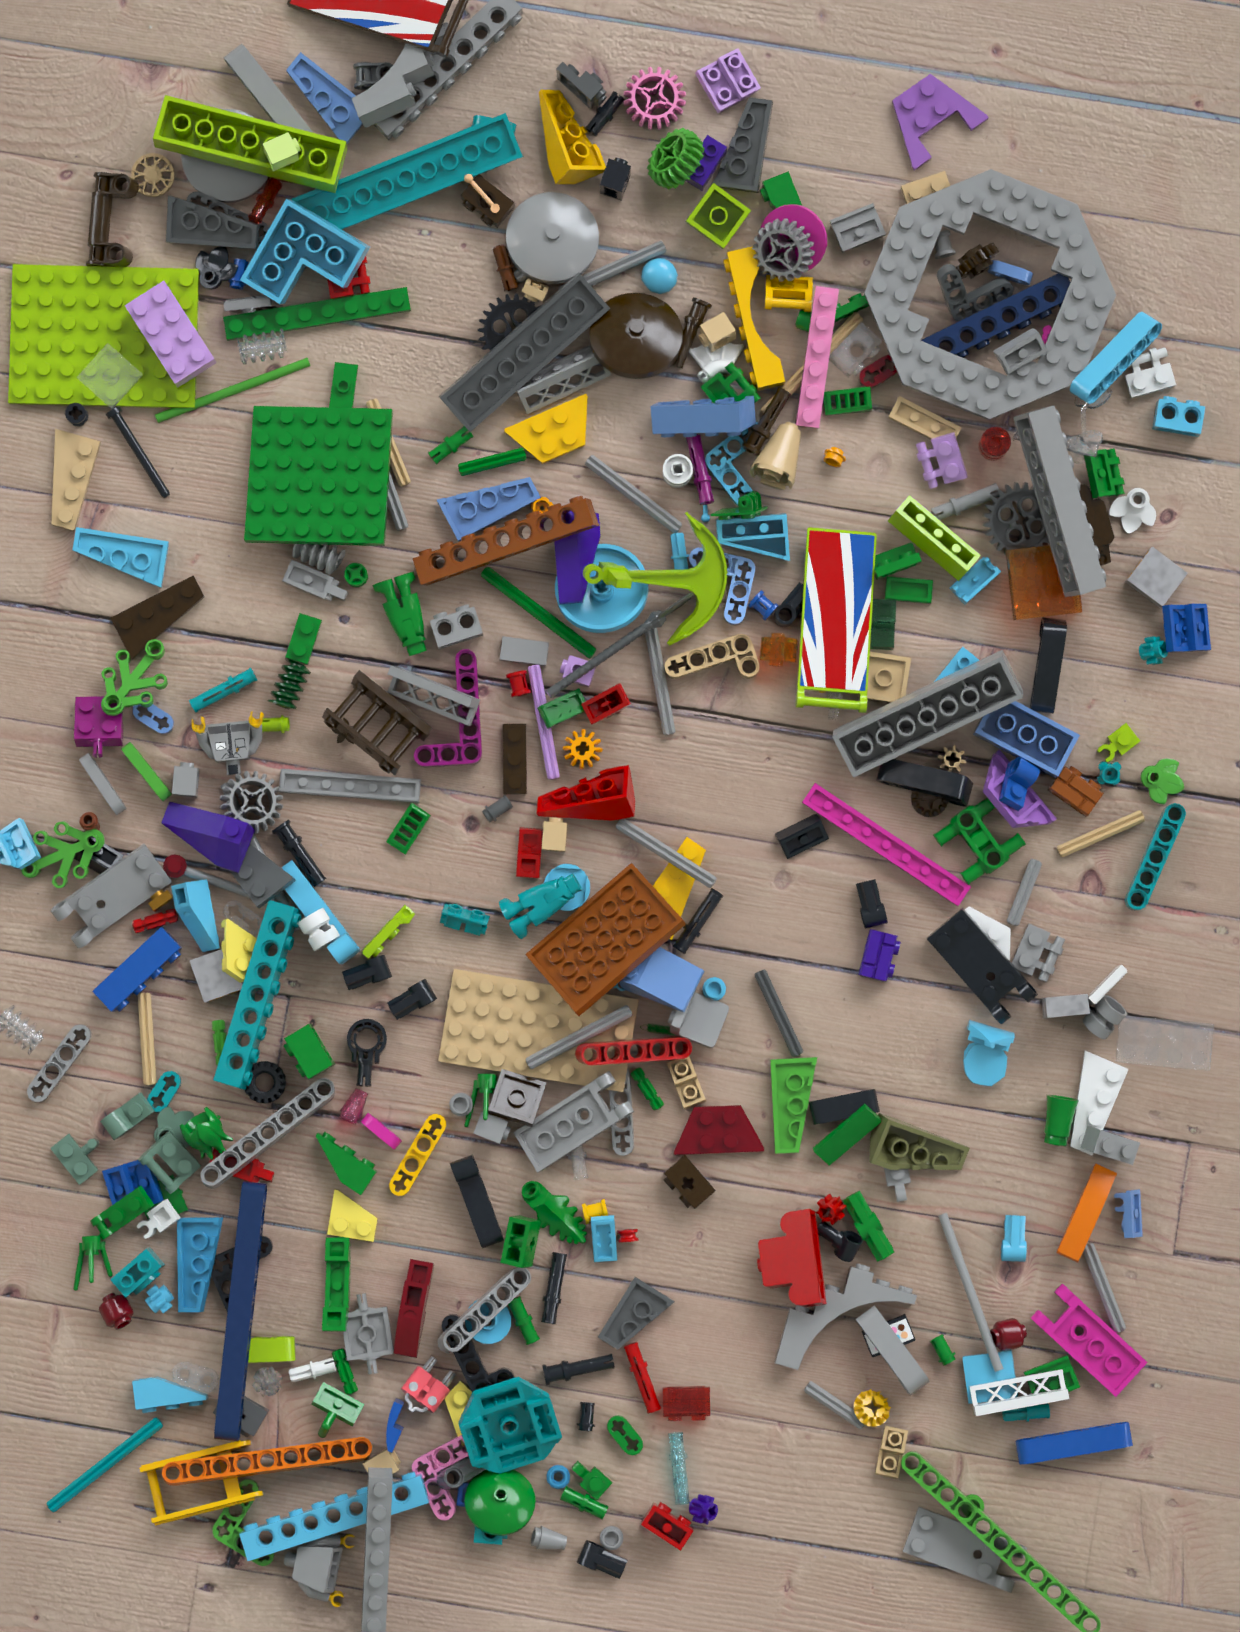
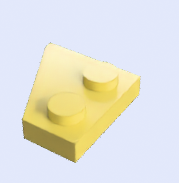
M227 918L221 923V928H224L222 971L241 983L244 982L257 938Z

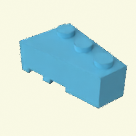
M786 513L758 515L751 519H741V517H732L729 520L716 519L717 540L720 544L790 561Z

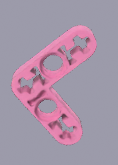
M462 1435L421 1455L412 1464V1471H415L416 1475L421 1474L422 1478H425L427 1475L424 1470H418L420 1466L419 1461L429 1465L426 1469L428 1475L434 1474V1477H430L424 1484L430 1500L429 1504L436 1517L440 1520H449L454 1516L457 1508L456 1503L449 1490L440 1488L438 1494H432L428 1490V1484L430 1482H437L440 1470L469 1456L465 1449H461L456 1452L458 1457H455L453 1449L461 1444L460 1440H463ZM440 1450H446L449 1453L450 1460L448 1462L442 1463L439 1461L437 1455ZM443 1494L445 1495V1498L442 1499L443 1504L451 1507L448 1515L446 1512H440L442 1507L440 1500L437 1503L434 1501V1499H438Z

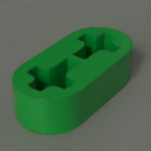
M621 1415L612 1416L607 1424L609 1433L624 1452L629 1455L639 1454L643 1448V1440L625 1417ZM614 1420L617 1422L622 1420L624 1422L622 1428L626 1432L622 1435L619 1430H612L614 1426L612 1422ZM627 1435L631 1440L637 1439L639 1441L637 1443V1450L633 1448L627 1449L628 1441L625 1439Z

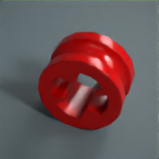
M638 1229L617 1230V1234L620 1235L618 1242L639 1241L638 1237H636Z

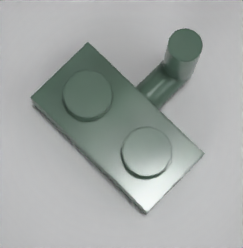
M69 1133L50 1148L79 1185L98 1171V1168L87 1156L99 1146V1140L96 1138L89 1139L87 1144L81 1148Z

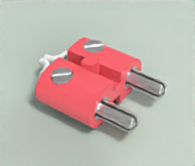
M432 1356L423 1368L417 1366L401 1388L406 1393L405 1400L409 1404L408 1409L411 1412L415 1410L425 1412L428 1410L434 1413L451 1391L448 1386L456 1374L453 1371H449L442 1382L438 1379L436 1380L429 1373L437 1362L436 1358L434 1359ZM410 1396L412 1399L419 1402V1404L424 1408H412V1402L409 1400L408 1397Z

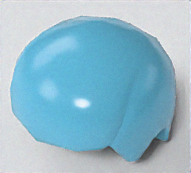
M663 258L649 260L643 266L641 280L646 288L658 294L669 292L676 285L678 277L674 265Z

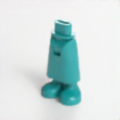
M572 873L565 878L561 876L559 879L542 883L518 894L519 900L516 902L504 898L499 901V905L507 920L513 918L524 909H528L529 912L509 922L510 928L519 939H523L528 934V925L532 922L535 926L543 923L560 910L570 899L574 898V894L581 891L582 888Z

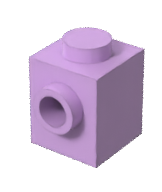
M569 655L568 660L563 659L560 673H563L562 678L567 677V675L573 673V671L588 661ZM595 668L574 683L590 687Z

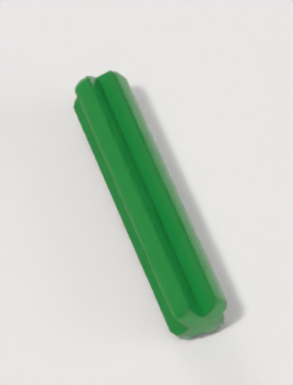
M518 448L459 463V473L461 476H466L525 461L526 453L524 448Z

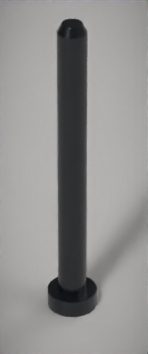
M120 406L111 409L106 413L109 420L113 419L163 498H167L170 496L168 488L121 416L122 409Z

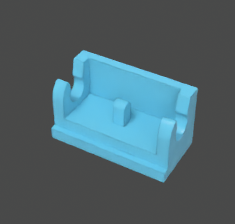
M983 557L949 589L966 605L997 577L1001 570L993 566L988 557Z

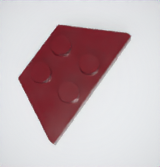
M741 1105L704 1106L693 1108L675 1147L674 1155L763 1152L764 1146Z

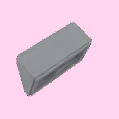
M1032 328L995 349L993 352L1008 375L1045 354L1048 350L1039 332Z

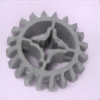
M785 218L782 222L779 219H775L773 223L768 222L765 224V228L759 229V235L754 238V241L758 244L753 245L752 249L758 251L753 258L760 260L757 267L763 266L765 268L763 274L770 272V279H775L778 276L779 282H783L785 279L792 281L794 277L800 278L802 272L805 273L809 270L807 265L813 263L810 257L815 254V251L809 249L814 245V242H808L807 240L811 233L804 235L802 232L805 226L797 228V221L789 224L788 218ZM783 234L789 236L793 240L786 239ZM769 240H771L770 244L772 246L771 254L769 252ZM790 246V248L787 249L785 253L781 252L780 254H777V252H779L781 248H786ZM796 247H798V252H799L798 261H796V258H797V256H796V254H795V248H796ZM775 260L780 261L784 266L778 264Z
M245 771L244 779L238 773L235 775L236 782L229 779L227 783L230 787H223L222 791L228 795H221L220 800L227 803L220 805V809L228 810V812L223 814L225 816H231V818L249 823L255 829L254 833L258 834L259 826L263 831H266L268 829L267 823L271 826L275 824L272 817H280L281 814L276 810H281L283 805L276 802L282 800L283 796L275 795L280 790V787L277 786L272 789L271 785L275 781L271 779L267 783L265 781L267 774H263L261 779H259L258 771H254L252 778H250L249 772ZM256 785L260 789L256 792H249L246 789L243 790L241 786ZM235 792L239 795L238 798L242 802V806L238 811L235 810L233 805V795ZM265 793L270 801L268 813L264 810L265 807L261 803V798ZM259 795L254 803L256 807L252 805L244 810L249 801L247 798L251 799ZM252 812L257 816L260 815L262 818L259 820H248L242 816Z

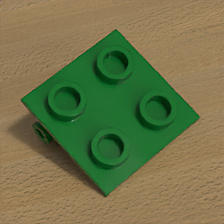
M752 491L739 498V508H722L712 513L711 516H718V520H729L738 515H741V519H751L761 515V512L768 509V506H762L761 495L757 491Z

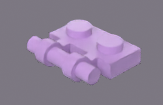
M954 432L932 438L933 448L931 449L926 448L925 442L916 444L918 450L916 455L918 461L922 463L924 469L923 477L928 482L930 489L938 486L936 477L939 476L943 477L944 484L968 477ZM936 456L939 468L933 469L930 458Z

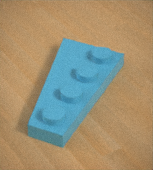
M76 527L72 549L74 552L162 588L169 547L168 541Z

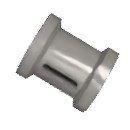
M949 230L941 231L935 243V259L949 257L956 253L951 246L949 238L951 233Z

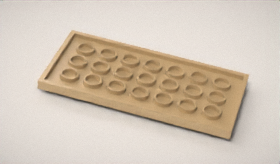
M454 969L438 1061L501 1072V1069H505L524 1076L583 1086L588 1085L599 1076L610 1071L616 1082L606 1089L624 1092L628 1063L606 1065L582 1064L578 1062L575 1056V1051L579 1045L534 1069L529 1068L526 1058L625 1005L629 1006L632 1017L583 1043L632 1040L639 999L605 994L582 1015L578 1016L552 985ZM611 1046L607 1050V1056L609 1059L613 1058L615 1055V1049L613 1046ZM590 1048L584 1052L586 1060H590L593 1053Z

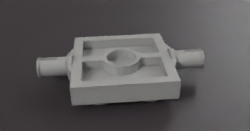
M366 1293L362 1294V1299L361 1294H357L359 1309L348 1313L346 1332H343L347 1361L365 1360L367 1361L368 1374L373 1372L375 1374L378 1373L376 1359L382 1355L394 1354L387 1306L380 1308L368 1307Z

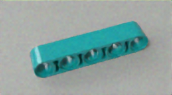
M1173 803L1166 806L1159 818L1125 896V904L1130 910H1141L1148 904L1186 816V811L1180 804ZM1171 808H1176L1180 813L1177 821L1171 820L1168 816ZM1162 829L1170 833L1168 842H1163L1159 838V832ZM1155 850L1160 853L1161 860L1159 863L1151 862L1149 858L1151 851ZM1143 872H1148L1151 875L1152 880L1149 885H1144L1140 881V875ZM1134 893L1142 897V903L1138 907L1131 903V896Z

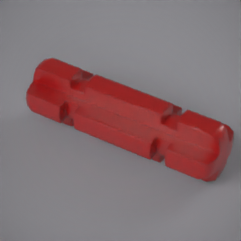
M175 909L166 910L164 914L160 912L146 916L144 920L141 918L133 920L132 926L135 933L138 934L145 932L144 929L151 930L164 926L167 922L169 924L177 922L178 914Z

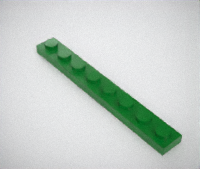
M407 287L224 316L223 319L227 341L409 312L411 308Z

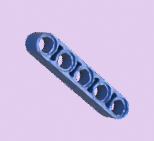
M1129 1422L1112 1423L1015 1441L1020 1465L1133 1446Z

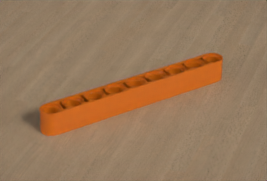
M365 1437L174 1461L167 1463L163 1467L162 1477L166 1484L177 1486L359 1462L370 1457L372 1444ZM363 1443L367 1446L368 1451L364 1455H359L355 1452V1446ZM334 1447H342L345 1454L341 1458L333 1457L331 1450ZM310 1450H318L321 1453V1458L317 1461L310 1460L307 1455ZM287 1453H294L298 1460L294 1464H288L285 1462L284 1456ZM264 1456H271L274 1459L271 1467L262 1466L260 1461ZM240 1459H247L251 1465L247 1470H240L237 1467ZM217 1462L226 1464L227 1469L224 1473L219 1474L214 1471L213 1467ZM194 1465H199L203 1468V1473L198 1477L190 1474V1469ZM171 1468H176L180 1472L179 1477L175 1480H170L166 1477V1472Z

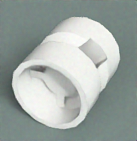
M682 454L669 456L663 464L664 481L673 488L684 487L690 482L693 474V465L689 458Z
M324 908L315 911L297 923L305 935H309L308 942L314 951L323 948L340 937L335 926L329 925L330 918Z

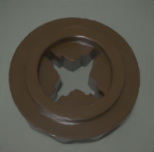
M912 791V806L918 814L924 817L938 816L947 807L948 801L940 797L932 802V809H930L928 801L920 800V798L927 796V794Z

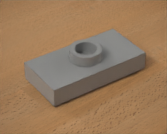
M265 295L226 299L224 301V310L242 309V313L255 312L257 307L271 306L272 299Z

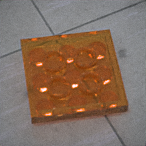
M1050 545L1006 550L1013 620L1082 612L1081 595L1069 597L1064 595Z

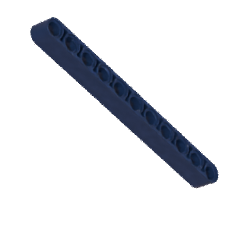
M243 1181L241 1187L214 1439L239 1441L267 1197L266 1183Z

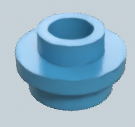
M554 1465L547 1472V1482L555 1489L564 1488L570 1481V1473L562 1465ZM557 1472L563 1475V1479L560 1481L554 1479V1474Z

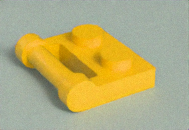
M766 274L765 309L772 310V307L804 309V312H811L813 277H794L792 281L785 279L783 282H779L778 276L775 279H770V275Z

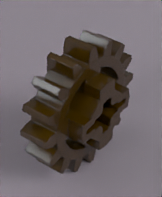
M994 243L984 247L979 244L958 259L960 264L956 266V269L962 279L967 276L973 279L994 264L991 259L1000 251Z

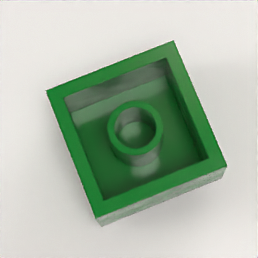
M307 1024L284 1038L286 1044L283 1046L290 1057L295 1056L298 1064L295 1066L302 1077L307 1076L308 1079H312L335 1065L312 1024Z

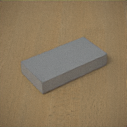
M503 636L500 660L546 666L549 642Z

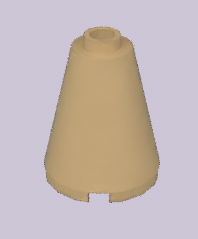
M786 422L778 426L751 465L749 473L753 478L756 475L759 476L762 484L772 488L785 490L786 486H789V489H792L795 483L801 432L797 425Z

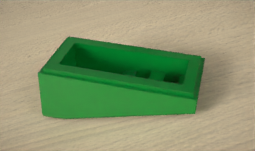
M870 386L824 392L825 416L872 411ZM859 394L864 396L863 406H860ZM850 395H854L855 407L850 406ZM834 396L836 401V409H832L831 406V397ZM840 396L845 397L846 408H841Z
M411 802L386 842L406 855L431 815ZM411 812L423 818L422 821L419 822L411 817ZM406 820L418 826L417 829L414 830L406 825ZM404 828L413 835L409 838L401 833L400 829ZM396 835L408 842L406 846L394 839Z

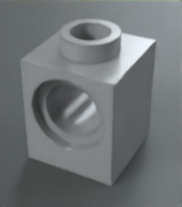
M180 762V766H174L173 795L198 796L200 769L194 768V763Z
M482 1111L473 1134L500 1144L502 1139L507 1140L511 1127L507 1126L509 1121L488 1114L486 1121L483 1120Z

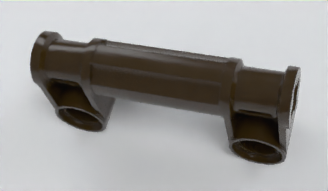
M94 172L93 176L96 180L95 191L92 192L88 237L90 249L89 260L86 261V266L127 267L133 260L131 250L119 243H109L112 198H133L138 193L139 185L137 181L126 174ZM128 181V187L122 191V185ZM122 250L121 258L116 260V254Z

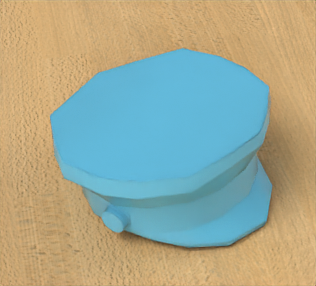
M976 1042L969 1043L964 1051L963 1065L965 1074L974 1084L992 1086L1005 1077L1007 1056L1003 1050L987 1047Z

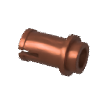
M86 812L80 817L79 822L84 830H100L98 818L94 813Z

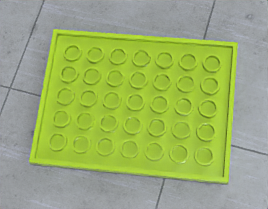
M13 264L8 403L64 406L79 403L83 406L195 408L196 377L177 388L124 305L162 281H165L198 332L199 269Z

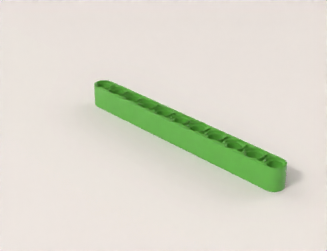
M910 1451L903 1456L901 1465L906 1473L1081 1632H1099L1101 1627L1099 1617L921 1454L916 1451ZM909 1456L917 1457L919 1460L918 1467L914 1469L907 1467L906 1458ZM927 1472H932L936 1475L937 1481L932 1485L926 1484L923 1480V1476ZM945 1488H950L954 1492V1498L950 1501H945L941 1497V1491ZM963 1504H967L972 1508V1513L968 1517H963L959 1514L958 1509ZM981 1520L987 1521L990 1525V1529L986 1533H980L976 1528V1524ZM997 1537L1006 1538L1008 1545L1004 1549L995 1547L994 1540ZM1015 1553H1022L1025 1556L1026 1560L1022 1565H1015L1012 1562V1556ZM1033 1569L1042 1571L1043 1578L1040 1581L1031 1580L1029 1574ZM1052 1585H1056L1061 1589V1594L1056 1598L1050 1597L1047 1593L1048 1588ZM1068 1602H1076L1079 1605V1610L1075 1614H1069L1065 1610ZM1085 1619H1095L1097 1626L1093 1630L1085 1629L1083 1626Z

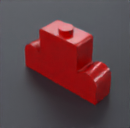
M804 1209L785 1213L780 1220V1226L782 1231L786 1233V1236L763 1239L758 1242L760 1258L757 1259V1266L759 1272H762L763 1285L772 1289L791 1286L789 1298L792 1303L801 1307L826 1305L816 1212L811 1209Z

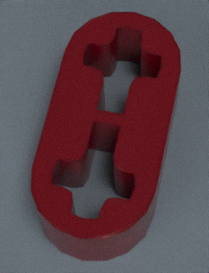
M889 354L861 370L859 382L863 387L870 386V389L874 388L898 373L895 365L893 366L894 371L886 369L882 372L880 370L885 366L886 360L892 362ZM866 372L869 374L878 372V375L873 379L874 383L864 381Z

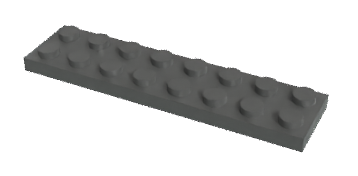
M577 273L447 388L439 398L471 432L610 308L580 273Z

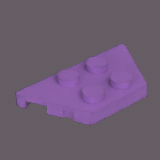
M1000 749L995 752L991 758L983 793L1010 826L1018 828L1048 825L1055 821L1057 818L1031 787L1027 789L1024 806L1019 811L999 801L1007 764L1010 761Z

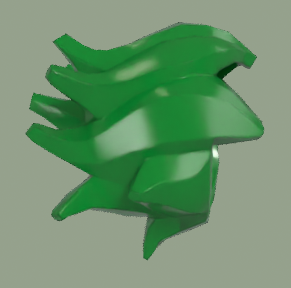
M205 1107V1112L194 1116L185 1125L181 1124L180 1129L184 1140L192 1148L200 1151L201 1159L204 1158L206 1153L212 1160V1147L222 1154L226 1150L221 1140L233 1141V1138L224 1133L220 1121L221 1117L208 1107Z

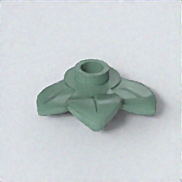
M170 1106L162 1109L157 1117L158 1127L154 1132L155 1142L161 1138L163 1132L170 1131L185 1148L189 1147L190 1145L182 1136L180 1125H185L194 1117V1113L191 1111H180L174 1114Z

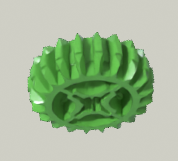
M681 128L679 130L675 129L672 133L668 132L667 136L661 138V142L656 144L655 150L651 152L652 157L648 159L650 164L647 166L649 170L648 175L657 185L663 188L671 189L673 187L676 189L679 184L683 185L685 180H690V176L696 173V168L701 165L699 162L703 159L702 153L705 150L703 142L693 131Z

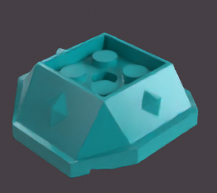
M519 1376L474 1390L458 1421L471 1465L499 1474L544 1460L555 1444H558L562 1439L549 1393Z

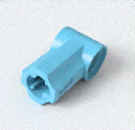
M1005 1215L1001 1261H1026V1216Z

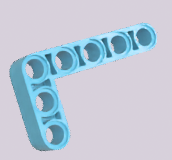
M290 860L281 868L296 880L285 891L304 916L307 917L321 908L325 909L330 918L329 925H334L340 934L339 938L327 945V949L336 961L343 965L361 950L295 862Z

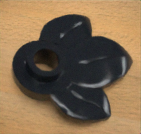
M216 247L210 254L200 251L197 255L195 265L196 269H199L200 283L204 288L209 290L216 289L222 282L229 281L235 276L238 265L228 263L229 254L227 247ZM213 274L212 279L208 280L209 276Z

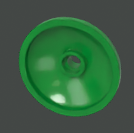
M484 1470L476 1475L467 1487L464 1501L465 1510L470 1521L481 1531L495 1536L510 1535L525 1527L532 1518L535 1509V1493L526 1477L516 1470L500 1474ZM498 1493H503V1494L505 1495V1497H504V1498H498V1497H497V1494H498Z

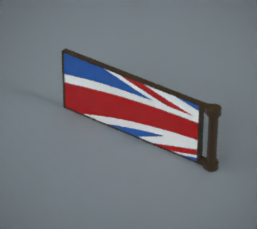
M288 0L287 5L297 10L424 49L447 58L450 53L449 46L469 0H458L440 45H435V42L453 0Z

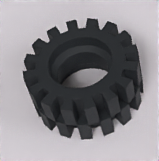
M269 1061L253 1064L251 1070L253 1078L250 1085L246 1086V1095L257 1103L265 1104L278 1100L284 1093L286 1086V1076L277 1064ZM262 1073L270 1074L274 1080L273 1087L267 1092L260 1091L256 1086V1078Z

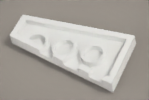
M1084 1051L1079 1092L1077 1095L1079 1102L1075 1111L1070 1147L1092 1156L1093 1152L1080 1148L1087 1126L1101 1130L1104 1129L1128 1069Z

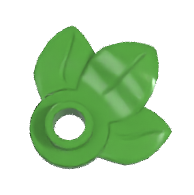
M1167 758L1161 759L1155 766H1147L1141 772V782L1148 788L1150 798L1154 802L1165 804L1167 794H1177L1184 789L1182 779L1175 774L1179 766L1178 761ZM1152 773L1156 776L1155 781L1150 779Z

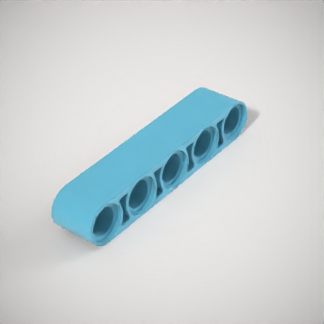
M1139 312L1078 374L1071 383L1070 392L1088 404L1094 403L1158 337L1162 324L1146 313Z

